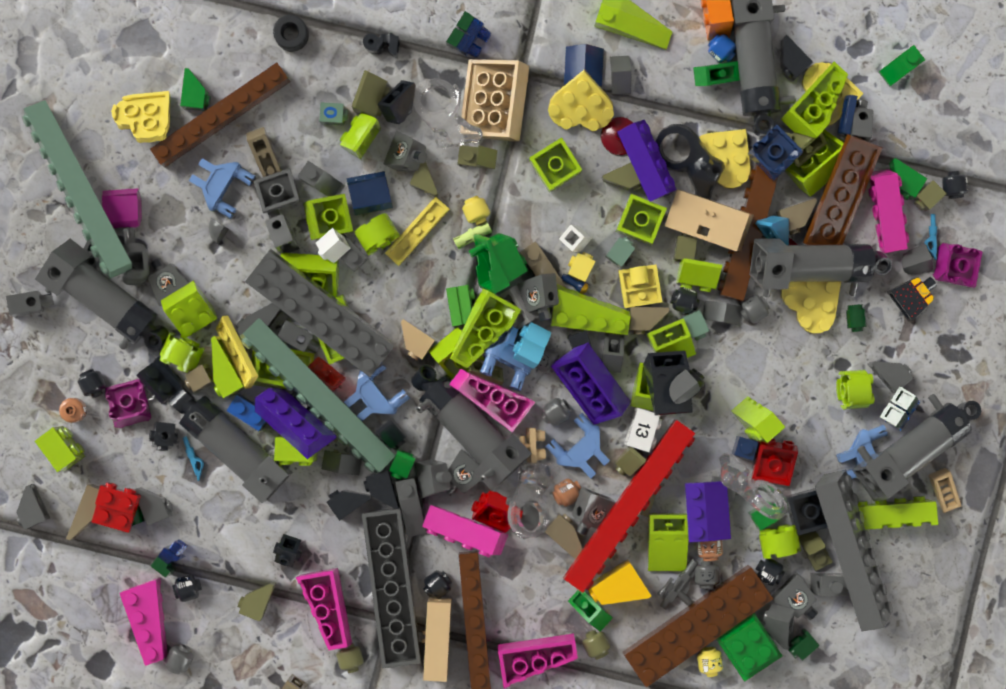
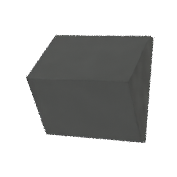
M290 168L254 180L263 214L300 202V193Z

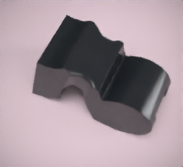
M370 33L363 38V45L371 54H379L385 45H389L388 50L390 54L398 59L399 36L389 33L381 34L378 38L375 34Z

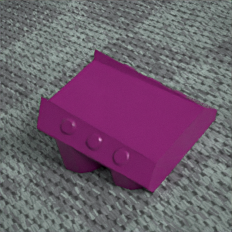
M138 188L102 191V208L113 229L136 228L140 226L142 221V198Z
M942 243L937 248L939 251L935 271L932 274L935 280L975 288L983 252L975 248L963 247L959 244Z
M140 379L105 388L106 400L110 407L108 413L109 417L113 420L115 428H123L149 421L152 418L144 385Z

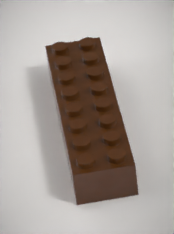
M747 565L624 650L623 654L645 687H648L773 600V597L752 567Z

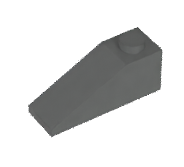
M271 303L246 316L245 319L241 318L236 325V328H238L236 330L237 334L241 335L258 318L270 328L282 310Z
M416 477L396 481L407 536L427 534L426 528L422 527L424 516Z

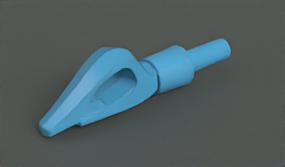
M931 214L930 237L925 240V244L931 255L937 260L938 226H936L935 214ZM929 242L932 243V249H930L928 246Z
M186 436L182 438L187 449L185 452L199 481L204 462L201 458L195 456L193 447L191 448ZM196 462L201 463L200 470L197 469Z

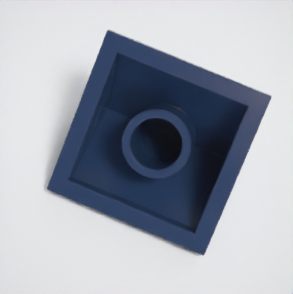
M589 44L566 46L564 85L585 70L602 87L604 48Z

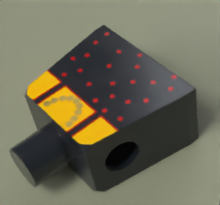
M916 277L887 291V293L907 321H913L934 300L929 291L935 288L937 284L932 277H929L924 282L919 277Z

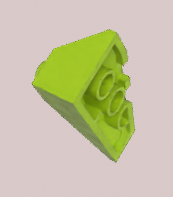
M483 289L470 312L450 359L468 368L492 343H495L505 331L512 327L521 309L492 292Z

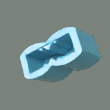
M530 322L527 326L524 325L520 331L519 336H521L520 342L517 341L513 348L515 353L513 359L534 369L543 356L551 332Z

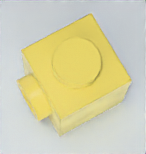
M585 252L582 254L578 253L576 257L572 256L568 264L571 268L567 275L586 282L595 263L592 260L593 256Z

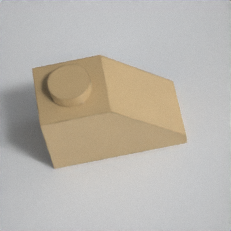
M403 319L401 326L405 346L409 350L408 355L415 360L419 358L423 360L435 343V340Z

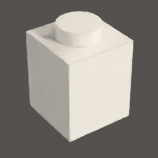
M572 224L559 238L572 252L578 253L592 239L581 227Z
M333 228L316 242L319 248V255L324 260L328 259L332 263H335L351 249L345 237Z

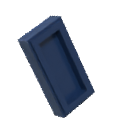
M847 95L844 98L838 134L847 135L851 132L858 97L856 95Z

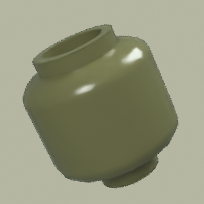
M594 629L585 634L586 638L582 641V644L589 657L598 660L609 654L608 650L611 645L604 632H596Z
M354 643L346 648H340L336 653L339 668L347 670L348 673L358 671V667L364 662L360 647L354 646Z

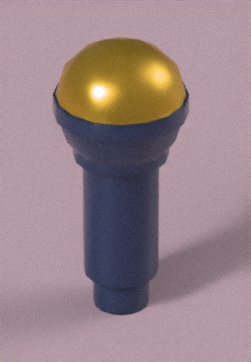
M566 274L562 275L561 279L575 287L579 293L584 294L588 291V284L586 282L578 281Z

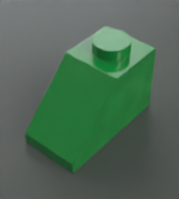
M913 45L881 69L879 74L890 87L925 61V58L916 46Z
M738 61L693 67L695 86H709L740 81Z
M185 68L180 106L183 109L206 111L207 107L210 106L211 96L208 95L209 92L189 68Z
M897 158L892 159L889 162L890 170L897 173L902 182V186L899 187L900 194L903 195L905 200L916 198L927 178Z
M399 449L389 470L393 472L392 476L400 480L403 477L407 479L417 456Z
M577 590L568 600L576 611L599 632L613 619L586 591L582 593Z

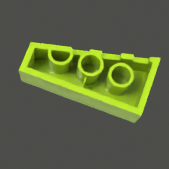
M557 284L559 303L553 306L551 326L628 335L630 311Z
M749 396L731 410L746 428L744 432L751 440L768 443L785 428L772 411L763 407L760 403L757 404Z
M914 496L913 500H906L904 497L894 498V502H887V499L875 501L872 504H868L867 501H858L859 511L864 515L863 524L865 530L884 528L883 526H887V528L903 527V524L916 527L921 526L923 522L929 523L931 526L938 525L936 501L925 499V496Z

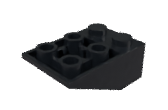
M686 351L648 353L643 367L654 415L692 413V397L683 403L675 404L670 397L669 391L671 382L685 369L690 373Z

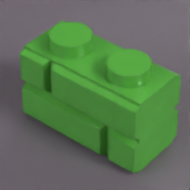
M469 285L446 288L452 327L465 325L473 308L471 300H475L473 288L469 289Z

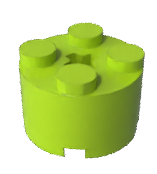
M386 213L371 219V222L366 225L364 223L354 232L368 256L377 252L378 248L382 250L391 245L392 241L401 236Z
M169 333L160 352V361L169 365L173 363L178 366V370L185 373L194 370L205 348H199L200 344L194 340L184 339L182 335L180 338L174 337L175 333Z
M866 370L839 372L838 375H841V378L836 381V393L838 400H842L843 405L840 406L843 410L868 408L869 405L874 404L875 398L871 385H873L872 374H868Z
M783 524L777 526V529L765 528L761 531L759 530L763 558L769 559L772 554L779 558L801 552L799 536L795 525Z

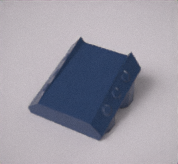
M776 125L767 132V135L762 140L757 141L753 145L748 155L769 179L774 181L803 153V150Z
M385 171L346 178L355 216L393 208Z

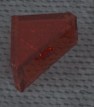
M319 356L308 366L332 392L346 380V377Z

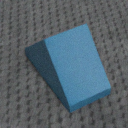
M770 216L756 221L755 224L766 239H781L786 245H789V218Z

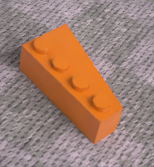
M700 0L704 12L703 18L707 41L712 40L717 34L720 36L725 34L730 38L734 22L730 0Z

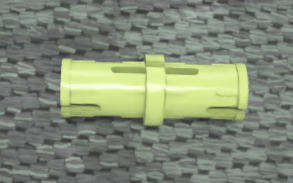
M486 221L478 227L468 229L467 232L453 238L459 250L467 244L474 242L473 235L485 236L492 233V230Z

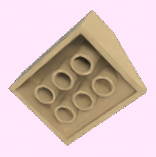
M469 59L459 135L520 142L529 65L514 60Z

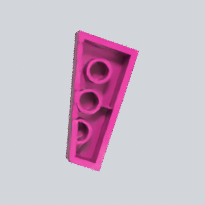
M888 169L873 171L870 178L871 187L868 189V193L875 204L872 207L874 219L878 220L875 228L880 251L889 253L908 249L909 235L905 232L904 226L907 224V219L902 211L904 198L900 194L899 188L902 186L901 178L897 173Z
M460 369L449 384L512 433L535 404V401L527 396L463 369Z
M430 505L422 526L427 529L429 534L438 536L439 533L445 536L444 540L452 543L459 541L462 543V547L469 550L476 548L480 550L479 554L486 557L501 555L509 535L505 532H497L490 526L477 524L474 520L460 517L456 513L434 505Z
M338 568L297 576L296 580L303 590L302 593L309 603L311 613L318 623V628L328 650L350 646L352 638Z
M160 577L119 593L145 666L165 659L168 654Z
M574 633L498 644L504 688L518 681H524L533 675L544 673V671L553 667L556 668L578 659Z

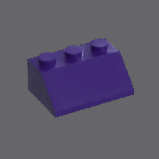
M727 481L685 483L689 542L731 539Z

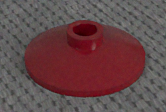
M616 117L607 126L603 127L601 141L608 152L614 155L627 154L621 139L617 137V132L633 123L631 120L624 117Z

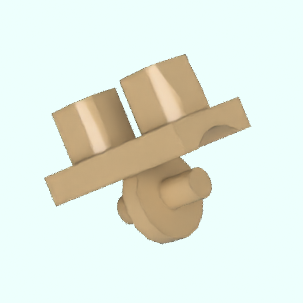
M526 428V443L525 436H520V441L532 453L527 458V462L537 463L538 460L546 459V450L544 448L536 449V441H545V431L536 430V428Z

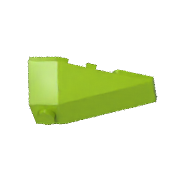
M602 0L594 25L596 28L667 50L673 32L630 0Z
M834 61L786 112L781 120L795 133L817 138L830 123L832 112L837 105V99L842 92L848 73Z

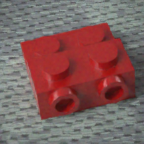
M774 438L768 443L759 441L751 475L752 479L790 486L798 456V448L795 443L789 440H784L783 443L775 442Z
M106 482V485H100L95 502L96 508L91 522L129 533L141 495L136 494L134 489L125 488L122 490L117 488L118 485Z
M491 490L488 493L483 492L479 501L475 500L471 511H473L472 520L504 533L509 531L522 518L523 511L513 505H507V497Z

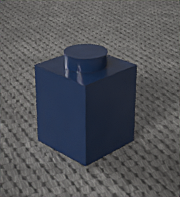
M736 436L731 454L753 460L758 442Z

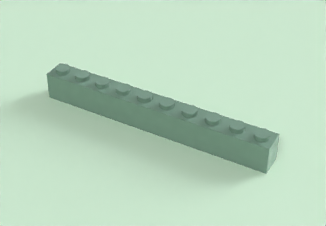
M46 100L24 108L23 122L26 127H30L32 131L30 134L34 143L39 144L41 157L47 159L50 174L56 176L58 180L56 184L59 191L65 193V202L68 208L72 207L75 212L73 214L74 219L78 225L81 224L85 240L90 241L92 254L95 258H99L101 262L99 266L102 273H107L109 279L130 271L132 263Z
M260 318L240 335L242 344L248 349L251 348L256 353L255 357L260 362H265L270 367L269 371L274 376H279L283 380V385L288 390H293L297 394L296 398L302 404L306 403L311 408L310 412L316 418L320 417L325 422L324 425L338 435L337 439L344 446L347 444L352 449L350 452L357 459L361 458L365 462L364 466L371 473L381 472L395 457L368 427Z

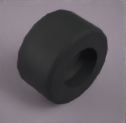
M285 15L275 23L273 36L283 50L294 52L302 49L307 44L309 30L304 21L298 16ZM289 26L298 29V37L294 40H287L284 37V31Z

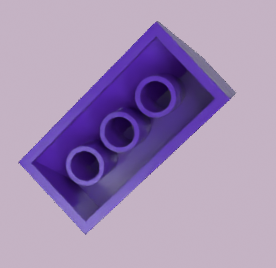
M645 120L632 123L617 133L649 202L672 194L677 189L674 179L669 174L667 164L658 150V144L652 137L649 125Z
M589 343L573 348L551 365V368L593 425L622 416L631 403Z
M270 387L255 397V412L306 459H309L336 439L337 436L285 389Z

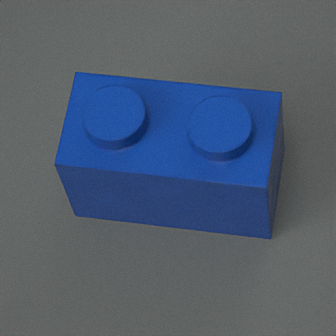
M236 394L226 410L257 431H262L267 424L255 412V403L241 394Z

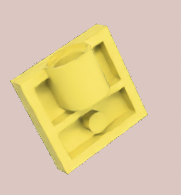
M656 264L618 270L624 308L662 303Z

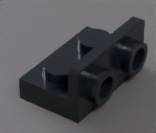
M159 356L136 375L161 404L174 396L184 385L180 377L169 368L168 364L160 361Z

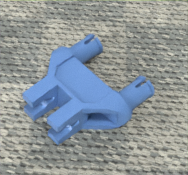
M202 158L198 165L211 172L210 176L205 182L192 174L189 181L202 188L210 211H218L231 219L234 215L227 212V210L235 214L236 208L222 201L225 192L233 179L237 178L251 186L253 182L247 179V177L254 181L256 175L244 170L239 162L215 166Z
M512 326L499 337L497 342L491 344L484 351L485 360L480 373L492 376L495 363L498 361L514 369L515 374L510 388L521 391L525 377L531 373L532 368L513 359L515 354L513 348L517 341L520 342L521 336L518 334L516 338L518 329Z
M385 365L376 369L371 377L360 370L356 392L344 401L347 407L350 408L362 399L367 408L357 415L361 421L365 420L372 413L396 414L397 408L410 399L408 394L400 399L406 394L404 389L393 398L387 399L373 382V378L387 369Z
M582 412L579 417L583 420V423L578 417L573 420L585 432V436L569 451H565L555 439L550 441L555 448L549 443L545 447L555 456L558 465L580 467L591 479L596 473L586 461L595 455L605 466L610 460L600 450L599 426L593 425Z
M881 425L871 430H860L851 448L836 455L838 462L843 463L854 458L857 466L864 461L857 451L860 446H864L870 455L875 454L872 441L888 436L887 431H883L886 430L885 426ZM852 469L847 470V474L852 479L856 478Z

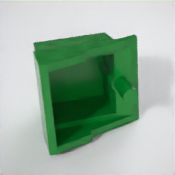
M501 233L490 238L479 234L473 235L475 248L468 252L472 258L477 255L478 265L476 266V272L481 289L496 294L510 286L511 281L527 272L525 266L527 262L523 255L519 254L517 250L519 246L514 238Z
M755 613L716 639L744 682L783 657Z

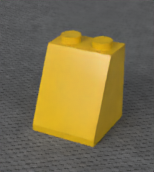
M628 559L594 580V584L589 589L594 601H599L601 605L651 597V594Z

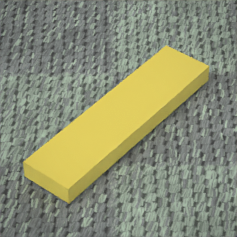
M435 197L390 246L385 254L400 266L450 209Z
M222 316L216 326V331L245 389L252 388L258 378V374L229 316Z

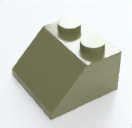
M364 70L351 106L354 112L357 114L363 113L376 119L378 116L381 117L382 112L377 104L391 90L388 87V81Z

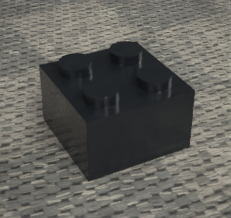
M815 488L784 496L791 524L795 525L798 535L828 528Z

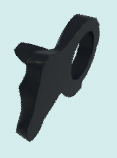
M671 124L663 128L655 142L658 144V150L667 164V169L676 172H687L695 189V195L710 200L712 192L725 169L724 162L712 156L698 135L686 125ZM678 133L688 140L690 153L685 160L673 161L665 155L662 144L667 135Z

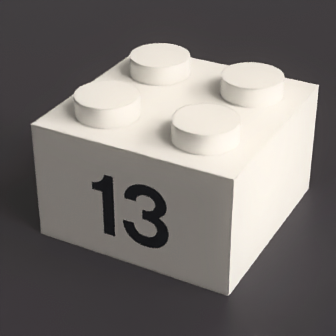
M635 408L624 444L647 452L650 451V448L654 449L657 440L654 437L655 431L660 429L662 419H659L660 415L655 416L653 412Z

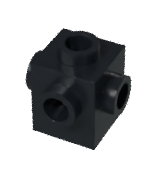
M155 422L153 430H150L149 442H152L151 447H156L157 451H168L174 444H177L178 433H175L176 424Z
M283 534L280 543L276 542L273 553L276 554L274 562L293 568L295 561L299 562L302 555V550H299L301 539Z

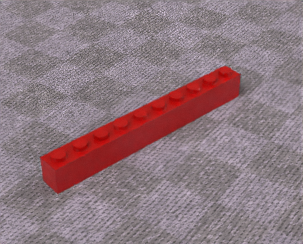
M674 419L647 457L645 463L640 467L563 576L565 581L582 593L585 589L589 591L595 582L592 579L596 574L600 575L606 566L604 562L607 558L611 559L617 551L616 545L626 539L628 528L635 526L639 520L638 514L640 511L647 509L651 503L649 499L652 494L656 495L662 487L660 485L664 478L667 480L673 472L671 467L675 462L678 464L684 456L683 450L686 446L689 448L693 444L695 432Z

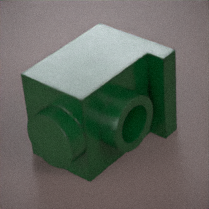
M804 628L801 630L804 634L794 637L788 649L795 659L799 657L802 661L820 646Z

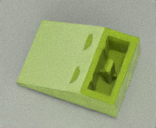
M649 513L648 571H683L686 569L689 538L687 513Z

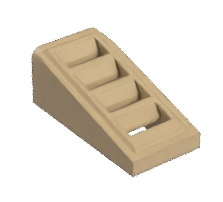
M944 468L928 475L943 513L961 506L952 474L949 470ZM948 484L947 487L940 489L941 486ZM947 492H951V494H948V495H946V496H943V495H942V494H945V493H947ZM954 499V501L945 504V501Z

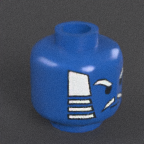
M717 34L708 44V53L719 63L725 60L729 62L736 55L734 52L736 44L725 34L721 36Z

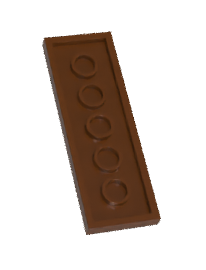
M847 134L803 241L804 244L843 245L883 147Z

